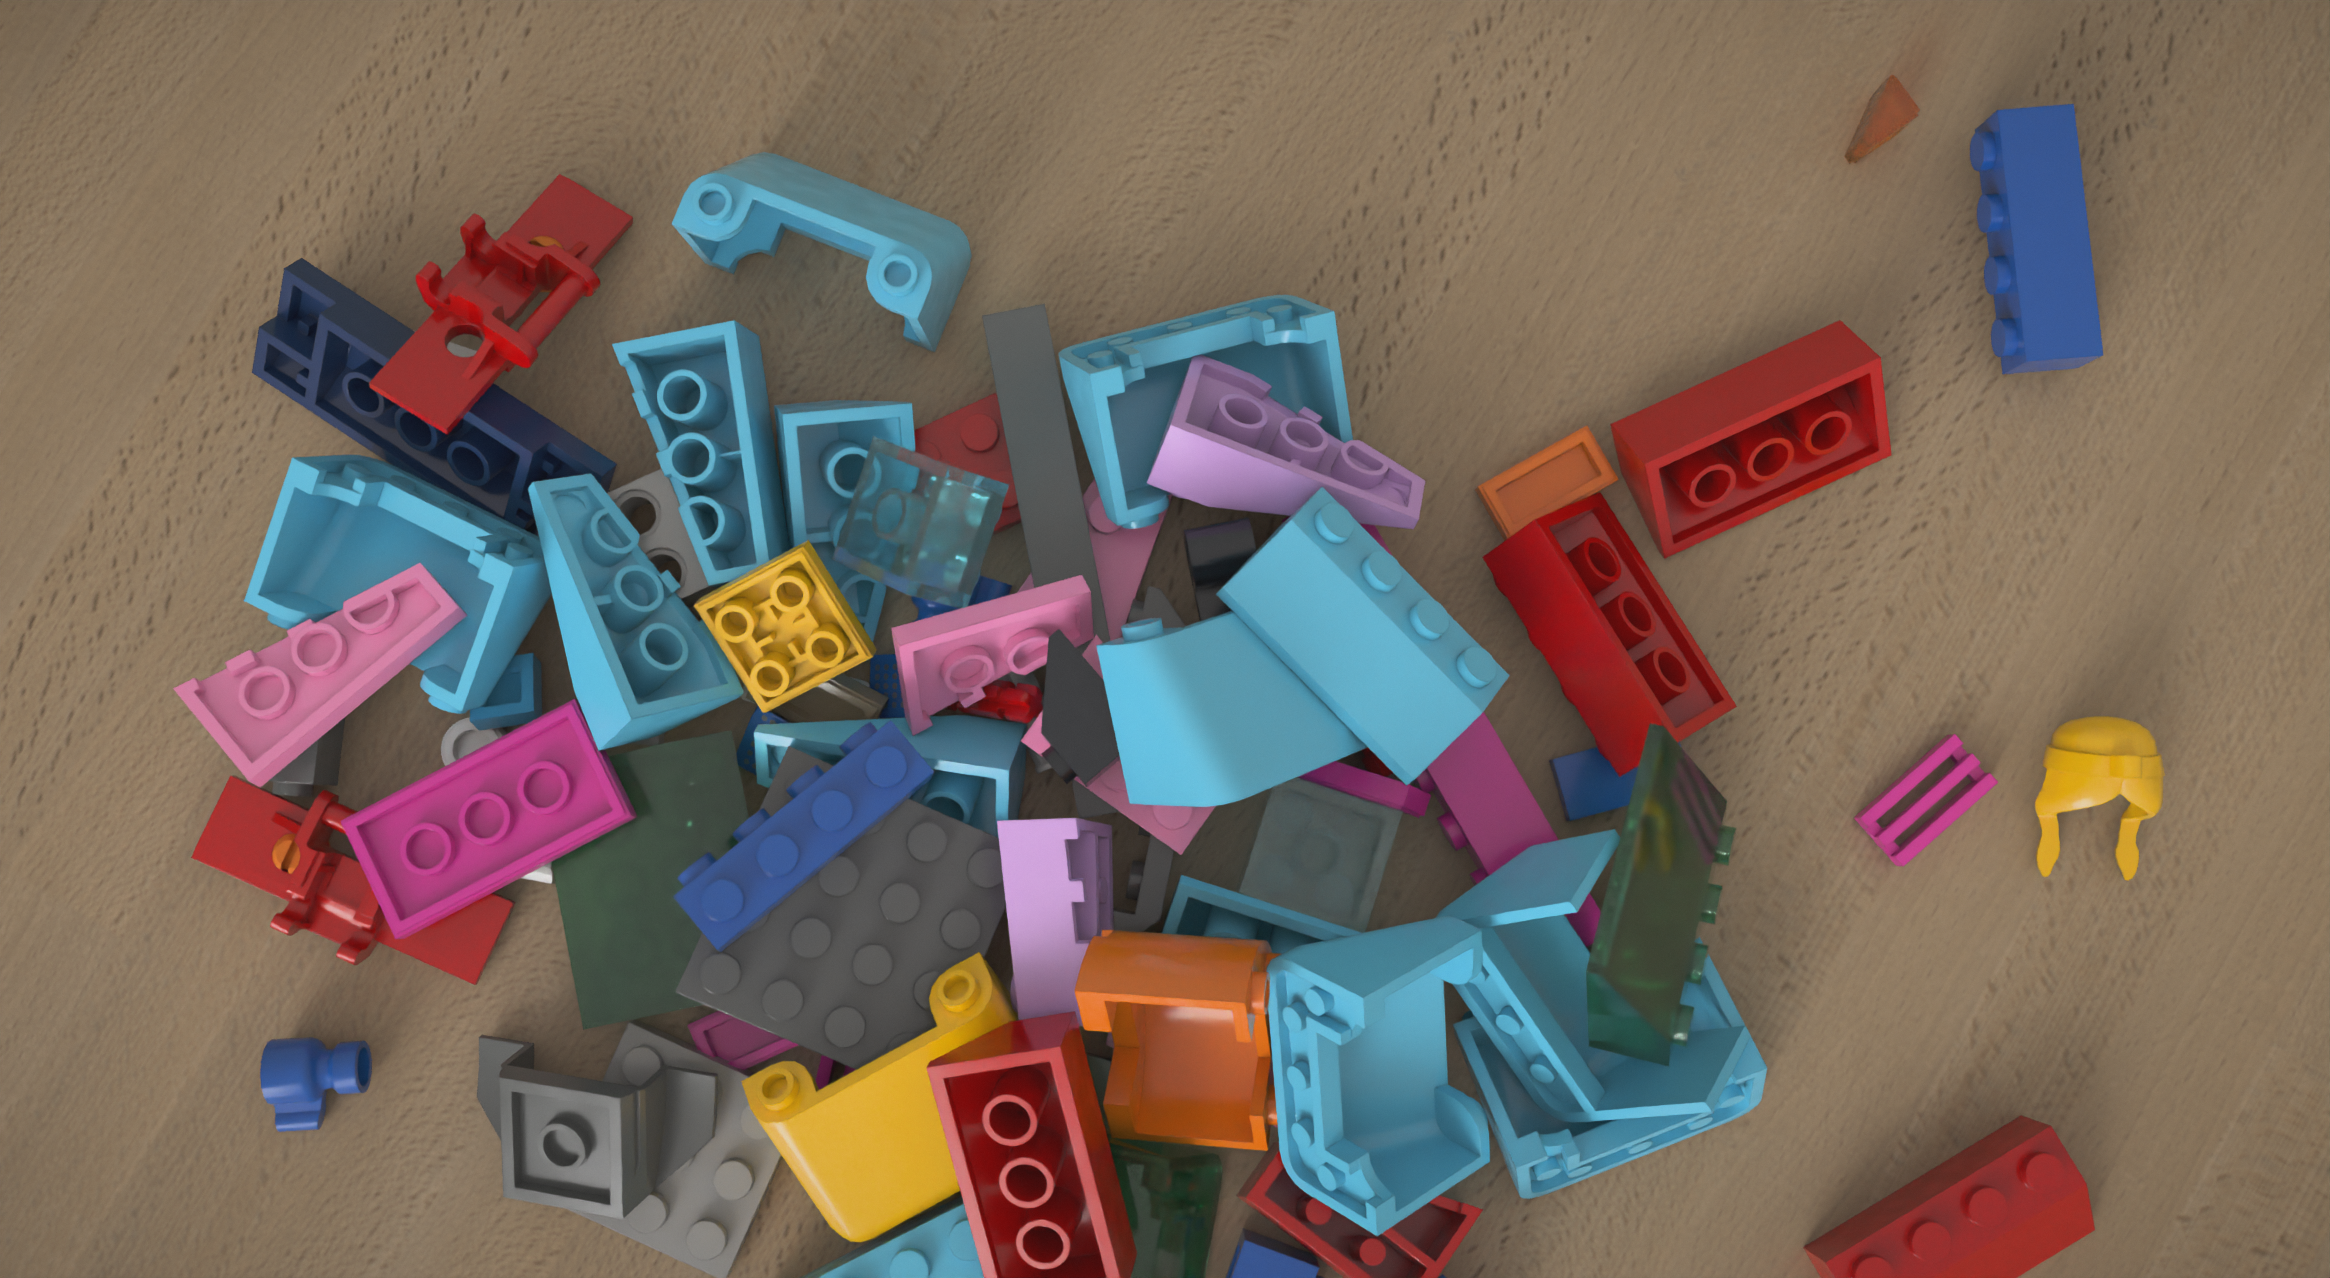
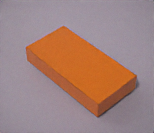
M1586 425L1479 485L1475 491L1505 541L1534 519L1594 495L1614 484L1619 479L1589 427Z

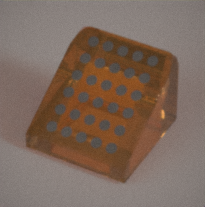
M1890 75L1871 96L1844 156L1849 164L1852 162L1857 163L1897 136L1919 116L1917 114L1920 111L1919 107L1896 76Z

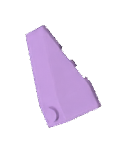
M1204 355L1192 357L1159 444L1147 484L1165 490L1177 498L1189 499L1207 507L1291 516L1323 487L1340 505L1350 512L1358 523L1407 529L1415 528L1420 515L1425 486L1424 479L1360 440H1350L1344 443L1319 426L1323 418L1322 416L1305 406L1298 414L1269 397L1272 386L1257 376Z

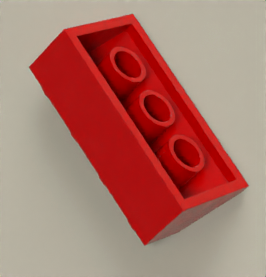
M1841 320L1610 424L1621 474L1659 553L1664 559L1892 455L1881 357Z
M1601 492L1534 519L1482 557L1493 574L1498 590L1508 598L1525 625L1531 643L1545 657L1560 681L1563 694L1576 707L1595 737V743L1599 752L1611 763L1619 777L1737 707Z
M1075 1011L1010 1021L930 1061L926 1069L984 1278H1131L1137 1250Z
M2021 1115L1803 1248L1821 1278H2017L2095 1231L2087 1183L2051 1125Z

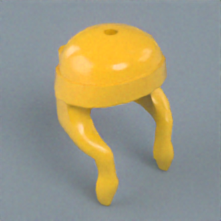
M2093 716L2070 720L2060 725L2054 731L2050 744L2046 745L2042 766L2047 768L2043 786L2035 801V810L2041 827V837L2036 851L2038 869L2043 877H2048L2059 857L2060 840L2057 814L2101 805L2114 799L2121 793L2131 803L2121 816L2118 842L2114 851L2123 878L2129 881L2136 874L2139 863L2136 835L2140 822L2155 816L2162 807L2163 776H2165L2162 755L2157 752L2156 740L2151 732L2137 722L2110 716Z

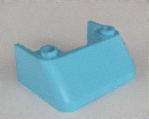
M1615 829L1530 846L1443 908L1436 918L1442 916L1455 917L1482 929L1483 964L1481 972L1476 978L1465 984L1452 985L1534 1102L1543 1111L1556 1119L1578 1123L1712 1112L1751 1037L1746 1027L1737 1026L1689 1032L1674 1009L1660 998L1642 995L1620 998L1564 915L1578 912L1622 839Z

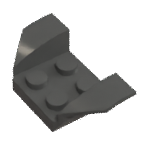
M481 1035L479 1037L477 1098L501 1140L503 1197L619 1219L625 1218L655 1188L715 1137L718 1074L663 1065L640 1087H633L534 1070V1043Z

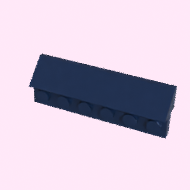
M303 258L284 268L277 316L259 326L252 369L254 375L391 465L537 536L539 535L528 487L532 482L591 473L606 493L610 492L609 488L617 466L615 462L494 383L448 435L371 389L369 382L415 332Z

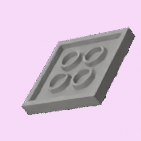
M637 1019L628 1022L602 1081L640 1087L663 1065L718 1074L715 1137L655 1188L625 1218L619 1219L576 1210L570 1211L716 1278H728L783 1158L750 1109L741 1082L756 1073L727 1064L729 1061L718 1056L712 1057L698 1050L696 1046Z

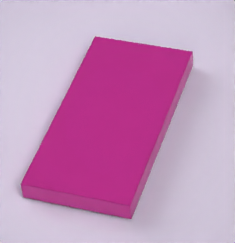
M573 699L340 822L395 939H405L638 816L606 750H598L577 699Z

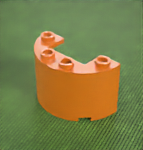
M1103 929L1101 936H1093L1085 952L1074 991L1084 1030L1111 1032L1114 1050L1103 1101L1112 1138L1268 1151L1271 1125H1278L1268 1011L1270 974L1266 970L1271 959L1282 953H1272L1267 940Z

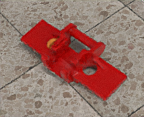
M561 174L553 180L512 227L497 240L493 239L486 231L484 219L478 214L473 213L460 227V234L465 245V255L445 277L442 278L441 269L431 261L416 274V283L423 300L434 312L369 382L370 388L448 435L504 370L509 373L515 365L522 368L531 367L539 356L537 348L583 296L590 297L598 290L601 283L593 269L633 224V217ZM540 292H550L517 331L510 328L511 324L522 315L526 307ZM463 334L476 336L483 341L476 354L470 357L456 356L447 349V346L453 338Z
M237 776L229 777L191 858L288 901L289 903L284 911L276 913L270 923L271 928L289 936L294 935L301 929H306L340 944L341 946L336 953V957L353 965H358L368 958L378 942L473 985L478 984L516 902L493 892L405 939H395L359 860L330 847L329 839L333 830L347 835L340 821L358 811L338 803L339 796L328 790H323L316 797L310 809L277 794H272V792Z

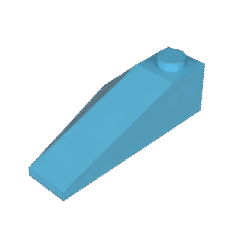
M830 400L774 405L779 466L790 549L807 540L810 541L873 642L887 589L885 583L894 547L898 545L902 529L900 522L908 490L912 488L917 469L912 403L899 401Z
M968 715L931 716L933 726L914 736L910 731L906 718L758 724L754 731L757 784L767 788L770 787L788 746L834 766L846 756L839 747L851 735L869 722L879 730L891 720L934 771L931 780L908 799L999 838L997 821L1018 820L1026 774V745L1021 740L1026 734L1027 724Z

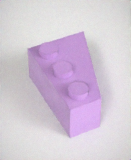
M1079 818L997 821L1014 972L1010 989L1013 1010L1018 1012L1019 1020L1075 1011L1078 1025L1083 1026L1074 991L1080 967L1093 936H1101L1102 929L1114 930L1112 825Z

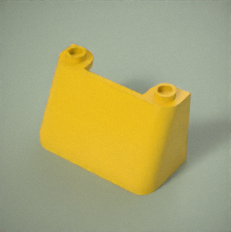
M980 952L946 970L932 986L929 1003L937 1024L936 1027L819 1090L811 1073L805 1066L795 1061L778 1062L741 1081L750 1109L830 1227L850 1242H864L873 1239L960 1191L926 1067L930 1061L1010 1021L1019 1020L1018 1012L1013 1010L1009 991Z

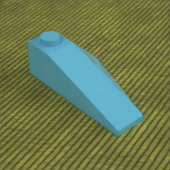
M590 473L532 482L528 487L573 688L598 750H605L657 737L739 698L744 691L736 672L703 619L699 622L677 595L676 591L681 586L671 573L666 570L661 574L638 546L639 533L594 476Z

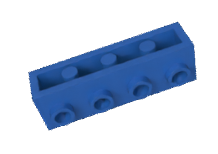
M2074 104L1997 110L1975 129V134L1972 136L1970 143L1971 164L1973 169L1980 173L1982 195L1977 204V222L1981 232L1987 234L1989 257L1984 266V283L1987 292L1990 295H1994L1996 320L1993 322L1991 329L1992 349L1997 357H2001L2002 374L2076 369L2103 356V346Z
M891 720L879 730L871 722L861 727L841 744L839 748L846 756L831 769L824 773L818 765L812 767L786 789V792L792 798L789 803L773 816H770L765 808L759 810L732 833L739 842L736 846L718 860L708 852L678 876L677 879L684 888L676 893L673 898L717 951L722 952L931 780L934 771Z

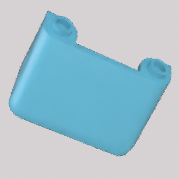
M767 152L752 154L702 175L693 181L684 193L672 221L674 228L705 264L731 274L735 273L738 261L748 254L762 252L774 257L785 229L870 261L866 280L871 295L879 305L904 316L905 328L903 337L907 342L933 352L936 351L970 267L972 256L966 235L959 226L951 221L788 158Z
M1273 295L1256 298L1069 346L1058 353L1065 387L1106 516L1117 526L1121 525L1123 528L1136 529L1150 526L1159 520L1158 514L1165 511L1170 505L1168 498L1170 494L1165 490L1147 484L1159 444L1193 356L1204 355L1257 376L1272 386L1269 397L1297 414L1304 406L1323 417L1319 426L1324 431L1344 443L1353 440L1335 312L1297 296Z
M362 455L292 457L244 601L267 612V619L272 624L289 630L309 619L318 622L343 609L344 601L421 563L468 616L410 664L424 671L420 687L430 695L428 700L433 706L447 712L463 714L468 710L485 704L552 595L539 536L384 461Z
M1233 611L1178 628H1163L1161 618L1139 620L1121 626L1123 637L1096 645L1130 804L1188 807L1224 805L1248 798L1368 748Z
M1442 916L1297 946L1271 959L1266 970L1270 974L1268 1011L1279 1150L1282 1163L1293 1182L1304 1192L1376 1236H1379L1490 1162L1488 1118L1483 1107L1474 1098L1448 1085L1444 981L1455 985L1465 984L1478 976L1483 964L1482 929L1455 917Z
M1695 928L1679 935L1675 931H1667L1651 937L1642 944L1641 950L1643 953L1636 959L1634 971L1610 980L1620 998L1642 995L1657 997L1666 1001L1678 1014L1689 1032L1745 1026ZM1471 1010L1462 1016V1021L1453 1024L1456 1040L1519 1196L1524 1199L1549 1194L1730 1122L1751 1111L1762 1099L1767 1066L1752 1037H1750L1712 1112L1578 1123L1565 1122L1550 1116L1534 1102Z

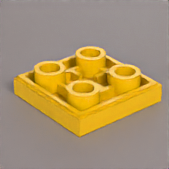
M809 540L706 594L694 604L695 609L763 714L872 658L877 650Z

